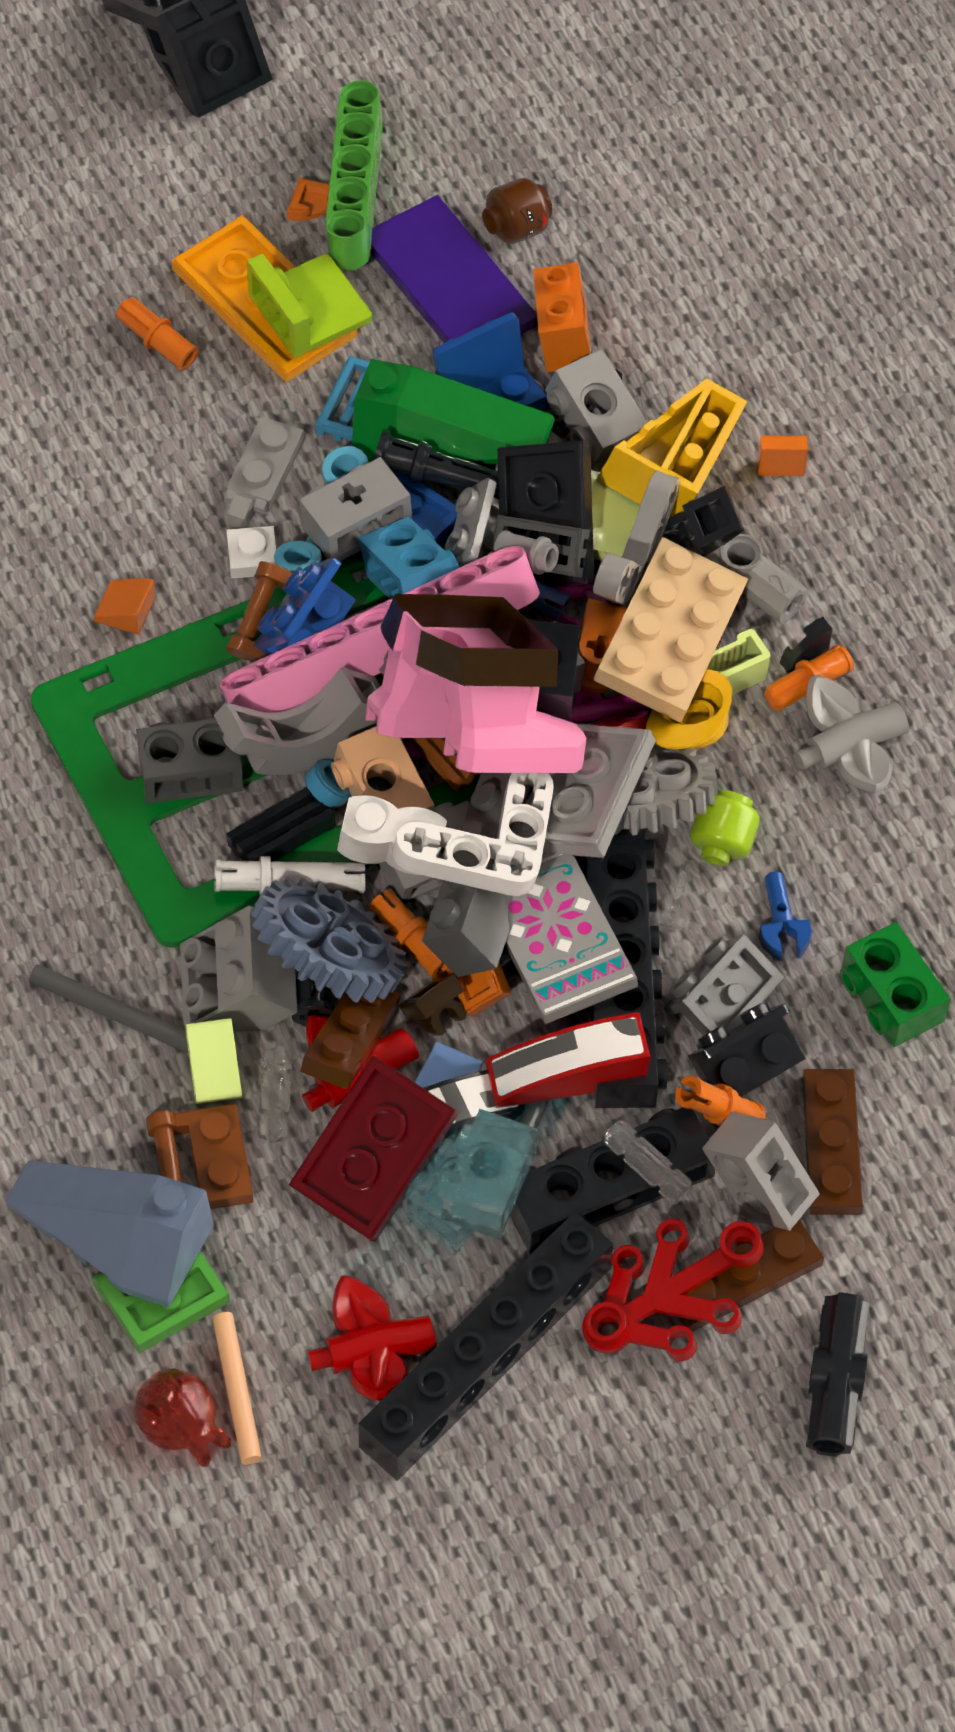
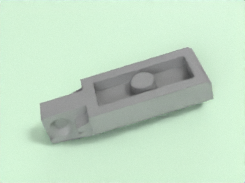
M260 416L226 487L224 502L230 504L226 513V517H228L227 529L248 528L255 512L265 514L267 510L271 511L304 441V429Z

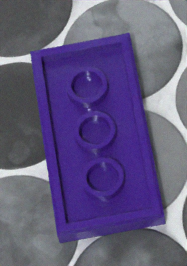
M438 195L373 227L370 253L443 343L462 336L491 320L498 319L511 312L519 319L520 334L538 326L537 313Z

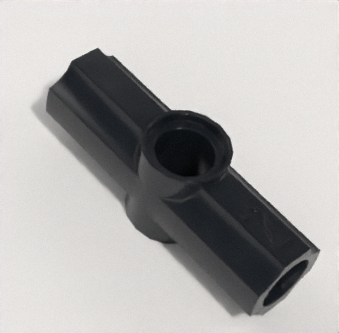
M839 1292L836 1295L825 1296L824 1304L822 1305L818 1347L814 1348L808 1394H812L806 1441V1447L813 1449L820 1455L837 1457L841 1454H851L855 1439L858 1401L861 1402L867 1367V1354H863L869 1310V1302L862 1300L856 1294Z

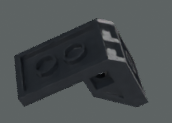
M102 0L106 11L143 26L155 60L188 111L198 118L273 80L246 0Z

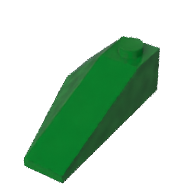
M371 359L355 396L352 447L362 450L367 456L368 463L373 461L381 433L384 429L390 431L391 437L414 444H419L421 441L427 442L429 446H432L431 451L468 462L481 461L484 465L498 464L497 448L546 444L555 419L549 413L414 366Z

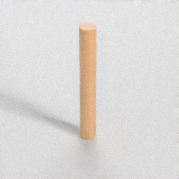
M231 1312L218 1313L213 1316L212 1320L241 1463L243 1465L258 1463L262 1460L233 1314Z

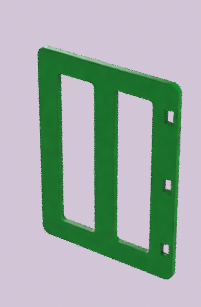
M362 554L342 562L331 579L333 583L356 599L346 616L389 599L369 578L360 582L355 581L352 573L365 568ZM282 588L274 590L266 612L273 606L276 608L280 606L287 595ZM250 600L42 683L33 690L31 695L32 709L149 929L159 944L169 948L180 947V943L247 906L255 907V903L260 897L259 891L215 892L214 882L216 879L190 889L184 888L180 884L150 827L159 820L222 794L146 804L142 776L134 780H127L121 775L96 729L94 721L108 713L241 660L226 651L231 635H237L238 631L223 637L218 628L243 618ZM258 631L254 642H256V640L260 636V631ZM109 673L111 683L87 692L83 682ZM381 677L376 680L378 681V683H380L384 677ZM209 751V752H206L205 754H208V755H217V754H220V753H222V752H220V751ZM240 755L243 786L268 776L255 773L246 755ZM474 775V781L461 791L453 790L447 782L427 789L434 807L446 802H451L455 806L467 800L470 804L480 775ZM342 825L319 835L275 860L282 862H356L337 851ZM365 863V868H366V867H369V866H371V865H373V864H366V863Z

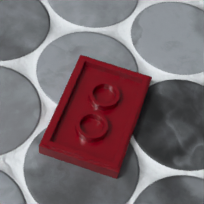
M372 1055L290 1181L289 1186L370 1241L376 1242L460 1112Z

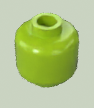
M718 790V795H714L715 803L706 805L707 812L705 814H695L689 838L692 844L702 851L701 859L714 865L728 866L730 860L744 859L750 854L760 824V817L757 811L752 808L753 801L748 797L729 790Z

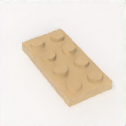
M662 537L593 680L681 723L748 578Z

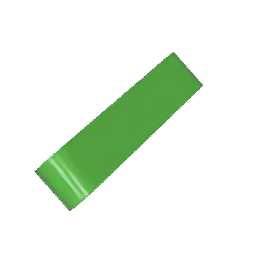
M363 80L346 84L339 94L325 222L329 255L340 270L347 271L363 267L370 257L383 128L379 90L375 84Z

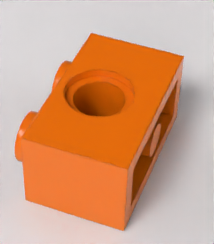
M579 262L533 269L538 331L547 372H554L591 354L587 305Z

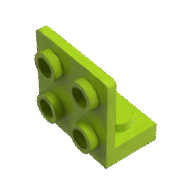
M263 253L247 260L248 295L293 358L299 357L372 322V312L329 254L320 255L286 272H283L279 267L273 268Z

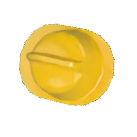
M706 669L681 723L652 709L646 729L651 730L656 740L655 744L659 747L673 750L696 748L697 752L700 748H705L717 742L724 735L728 727L729 709L732 702V687L728 679L715 670Z

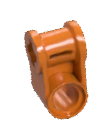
M588 598L580 630L578 651L585 661L581 686L583 690L590 693H602L611 689L594 681L593 678L628 607Z

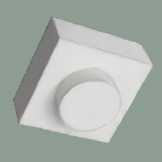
M274 526L226 530L231 578L254 577L261 561L275 564L276 544Z

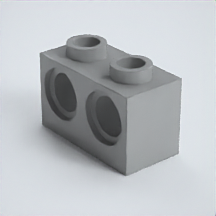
M732 1112L702 1147L704 1153L748 1220L790 1231L820 1194L776 1122Z

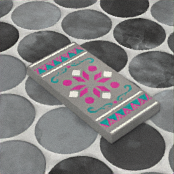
M543 852L540 870L533 888L524 895H506L510 930L505 946L544 1024H548L638 987L637 976L574 856ZM510 865L511 874L520 876V867Z

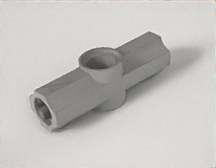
M739 534L725 545L705 556V558L748 578L741 595L747 597L779 623L782 621L787 622L794 616L806 599L807 588L763 556L761 544L749 535Z

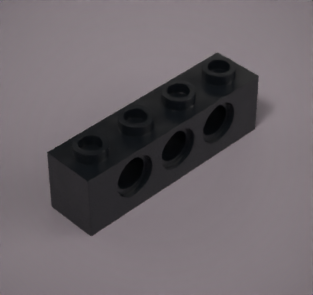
M684 1107L678 1110L673 1108L663 1109L654 1114L648 1122L632 1129L627 1127L615 1129L608 1133L601 1142L584 1149L581 1146L569 1148L562 1152L555 1161L538 1168L536 1166H527L519 1169L511 1175L509 1180L504 1182L503 1204L529 1254H531L574 1211L593 1227H596L714 1177L715 1168L702 1149L709 1138L694 1110ZM649 1151H656L663 1154L665 1158L654 1161L647 1159L643 1154ZM610 1170L620 1177L614 1180H605L600 1178L597 1173ZM561 1189L570 1192L573 1196L562 1200L553 1197L550 1193Z

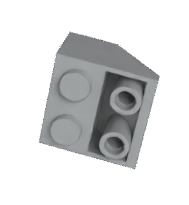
M247 906L180 943L184 1030L186 1024L227 1018L232 1019L233 1032L265 1030L297 1013L295 968L284 969L281 967L284 959L281 956H272L267 953L271 944L258 941L257 937L261 931L252 927L255 918L251 915L254 907Z

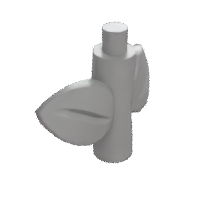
M811 676L806 691V708L812 724L821 733L808 739V747L795 752L797 765L801 770L817 764L823 770L838 762L839 773L848 784L873 793L881 792L890 782L893 766L888 754L877 743L909 732V723L902 707L897 702H893L861 713L855 696L846 687L824 676Z

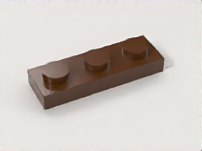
M394 990L393 993L389 992L386 999L383 1000L377 996L375 1001L370 1003L363 996H361L358 1002H354L345 992L305 1053L300 1072L348 1090L375 1044L395 1015L402 993Z
M804 1069L802 1083L807 1174L820 1193L809 1207L810 1215H861L863 1200L854 1069Z
M798 1220L790 1231L775 1227L761 1234L764 1251L757 1263L746 1268L732 1266L690 1291L685 1296L712 1301L729 1298L735 1301L740 1308L823 1266L824 1257L801 1221ZM744 1243L735 1249V1253L738 1255L745 1254L752 1249V1245ZM724 1310L717 1315L716 1320L731 1313L732 1311ZM679 1317L682 1324L692 1332L709 1324L708 1322Z

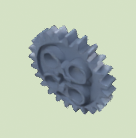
M286 877L283 883L274 880L270 887L266 886L251 912V915L255 918L252 927L261 931L257 937L258 941L271 944L267 953L272 956H281L284 959L281 967L284 969L295 968L299 971L298 979L300 981L308 978L314 980L318 991H322L325 986L331 988L336 998L340 999L342 994L346 992L354 1002H358L361 996L370 1003H373L377 996L384 1000L389 992L393 993L407 967V963L402 961L406 953L396 948L399 940L396 937L386 935L390 928L387 924L376 923L373 920L376 915L375 912H363L359 909L360 902L357 899L348 902L344 900L340 890L337 889L334 894L330 893L321 882L317 884L316 888H313L305 878H301L298 884L289 877Z

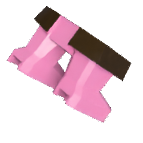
M395 594L380 626L381 632L389 646L382 686L368 696L365 715L366 721L377 720L376 732L378 734L393 738H445L443 754L445 756H454L457 753L455 767L471 773H576L582 769L587 739L583 731L575 723L536 711L539 687H557L558 648L504 597Z

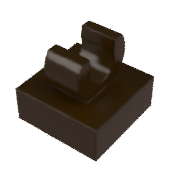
M454 974L434 978L398 1005L409 1022L424 1020L427 1031L433 1036H442L446 1033L444 1026L439 1020L442 1010L448 1011L454 1021H462L466 1018L464 1007L458 1001L453 1000L465 991Z

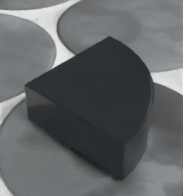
M824 617L816 619L803 629L807 636L793 650L789 646L784 650L780 664L787 673L794 671L795 665L799 661H810L829 650L833 628Z

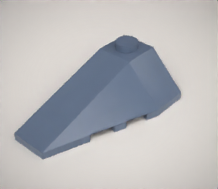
M29 1160L5 1200L10 1209L46 1236L56 1238L74 1252L75 1258L86 1266L91 1264L106 1275L109 1283L119 1291L167 1308L170 1307L214 1227L206 1190L154 1174Z

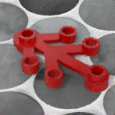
M675 1218L664 1220L656 1230L658 1245L644 1294L627 1303L631 1283L644 1273L645 1261L640 1250L635 1246L624 1245L616 1249L612 1255L614 1270L605 1301L594 1305L585 1315L582 1323V1333L587 1344L593 1350L605 1354L618 1352L631 1343L666 1350L668 1356L675 1361H686L692 1358L697 1350V1342L693 1332L688 1327L676 1325L670 1329L639 1323L654 1313L708 1322L720 1334L735 1332L742 1323V1315L735 1301L729 1298L712 1301L685 1295L732 1266L746 1268L757 1263L764 1251V1244L757 1227L746 1221H737L729 1224L720 1235L719 1249L672 1276L677 1255L688 1247L690 1237L685 1224L681 1220ZM670 1231L681 1232V1236L677 1241L667 1242L664 1240L666 1234ZM747 1243L752 1245V1249L745 1254L738 1255L735 1253V1249L740 1244ZM634 1257L637 1259L636 1264L632 1268L624 1269L620 1267L621 1262L625 1258ZM724 1310L734 1312L733 1317L727 1322L716 1320L717 1315ZM607 1324L618 1325L617 1331L607 1336L601 1334L602 1328ZM679 1337L689 1339L687 1346L682 1349L671 1347L673 1341Z

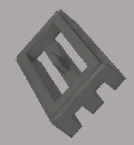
M498 515L492 553L494 552V545L498 535L502 531H507L508 526L571 537L570 546L556 544L559 554L568 556L567 565L556 564L551 573L582 577L584 568L580 567L581 558L586 557L587 549L583 548L584 539H589L590 530Z

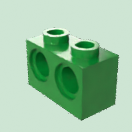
M897 922L845 947L840 970L842 983L852 996L858 995L867 1007V1017L871 1026L879 1035L885 1033L893 1047L945 1022L950 997ZM878 964L885 967L887 970L876 971L871 969L868 965ZM901 1002L907 1003L911 1005L914 1009L903 1010L898 1008L895 1004Z

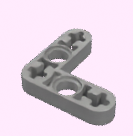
M658 470L654 472L647 486L622 557L607 553L599 567L593 588L595 595L625 607L629 606L662 539L678 494L680 478Z

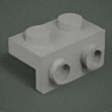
M486 478L472 487H467L460 494L456 502L455 510L458 514L454 530L447 539L445 550L449 549L453 553L459 568L480 559L484 553L487 555L492 553L499 515V500L494 497L497 482L490 478Z

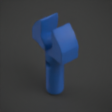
M771 872L765 876L764 880L773 920L770 924L760 926L759 936L762 948L772 957L781 961L783 951L779 937H781L782 930H785L788 936L794 938L797 957L801 958L811 941L812 929L810 920H797L792 916L784 876L780 872Z

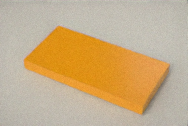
M241 215L172 259V270L285 382H288L357 337V329L299 357L293 358L248 295L247 260L263 253L273 268L279 267L283 272H286L295 266L246 217Z

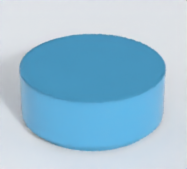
M321 759L306 773V785L319 802L331 808H340L352 795L348 788L342 790L336 782L331 768V763L334 761Z

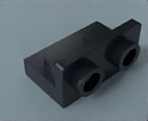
M764 1001L740 1014L743 1024L728 1032L725 1025H722L700 1037L698 1041L702 1047L687 1055L699 1078L711 1085L725 1084L736 1090L739 1096H743L805 1060L806 1058L783 1018V1016L790 1013L786 1003L770 1008L767 1001Z

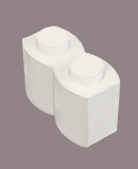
M368 795L352 796L348 799L337 851L356 862L366 864L387 862L390 866L401 872L420 875L402 869L394 861L392 847L397 832L405 823L412 821L446 827L447 820L429 809L421 807L397 809L390 802L378 797ZM412 842V851L421 852V844ZM441 847L438 848L439 852L437 858L439 857Z

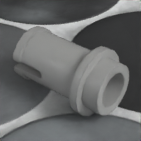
M505 530L496 539L494 552L510 546L524 548L532 573L540 575L544 572H551L557 564L559 557L558 547L556 544H552V541L547 537L541 536L537 539H532Z

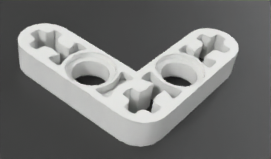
M511 773L504 793L496 839L426 822L412 821L405 823L399 828L392 847V857L398 866L411 873L510 896L527 894L533 888L541 866L554 788L553 779L549 773ZM524 785L533 786L534 796L530 805L522 804L525 794ZM517 821L525 822L533 828L535 835L529 838L519 837L511 831L509 825ZM411 843H420L421 852L412 851ZM439 847L445 848L442 859L437 858ZM460 850L469 851L478 858L479 864L473 867L460 865L455 861L453 853ZM490 858L495 859L493 871L487 870ZM510 865L519 866L521 875L511 874Z

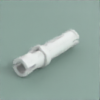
M260 856L259 861H221L220 859H215L214 879L216 881L214 882L215 892L259 891L260 896L266 886L270 887L274 880L283 883L285 878L289 877L296 884L299 883L301 878H305L313 888H316L317 884L321 882L328 892H335L338 889L341 892L364 894L365 874L363 872H365V863L271 861L270 856Z

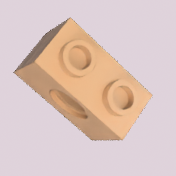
M376 726L338 742L331 768L335 780L342 790L348 788L352 796L368 795L384 799L393 804L397 809L421 807L432 810L434 808V803L400 738L378 734ZM373 777H381L390 783L391 788L387 791H377L370 787L367 780Z

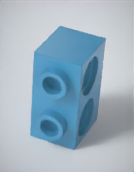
M409 516L358 538L367 577L389 599L394 598L395 594L408 592L459 568L453 553L449 549L443 550L436 543L432 533L428 529L423 530Z

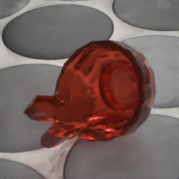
M172 1368L153 1374L138 1390L134 1405L135 1422L149 1442L164 1449H188L192 1458L203 1467H208L211 1461L208 1449L210 1442L222 1449L231 1447V1438L227 1433L214 1425L216 1417L215 1399L200 1377L188 1371Z

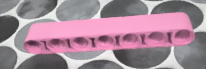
M510 546L497 550L403 593L504 597L517 610L532 603L540 594L524 548L520 546ZM393 598L228 674L220 683V688L226 702L261 712H281L297 707L314 697L341 667L370 676L381 673L379 669L384 664V658L389 650V646L381 632L380 626Z

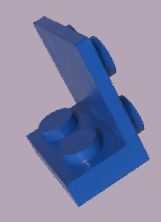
M513 312L491 320L477 329L455 339H450L434 348L432 353L435 374L540 411L548 409L547 396L524 367L519 319Z
M332 557L319 563L314 561L304 569L298 567L283 587V591L287 595L278 608L275 606L271 607L260 620L257 630L261 634L253 646L268 656L342 622L356 599L331 581L341 562Z

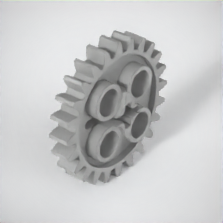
M654 744L614 835L618 834L622 829H629L632 835H637L640 829L648 828L652 833H657L659 825L664 824L674 829L677 828L676 820L678 819L692 822L694 821L693 813L705 814L707 812L706 805L714 804V795H718L714 763H708V756L706 754L696 756V748L681 751V749H667Z

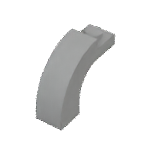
M341 667L320 692L305 703L292 709L268 713L225 702L214 714V717L224 734L223 740L233 752L239 755H246L255 773L263 775L295 774L310 770L321 759L334 761L338 742L377 726V720L366 721L365 715L368 696L377 690L380 685L374 676Z

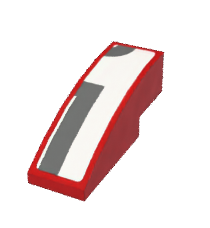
M640 1012L603 1018L542 1035L487 1058L485 1064L495 1107L500 1108L591 1094L596 1092L597 1083L647 1076L650 1053Z

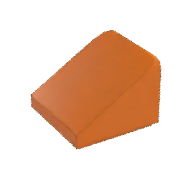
M149 578L111 580L94 615V622L139 635L156 598L154 580Z

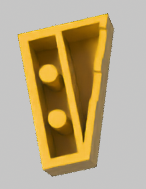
M705 379L670 405L667 412L656 420L651 419L643 425L640 432L628 441L623 440L616 445L596 480L641 505L649 481L655 471L658 470L680 478V486L669 518L684 512L682 506L696 498L748 401L713 381Z

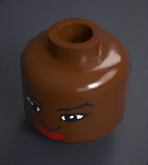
M520 178L495 187L488 193L485 203L486 208L482 212V218L489 233L496 234L500 240L507 244H514L541 234L547 228L549 218L552 216V203L542 185L536 184L528 178Z

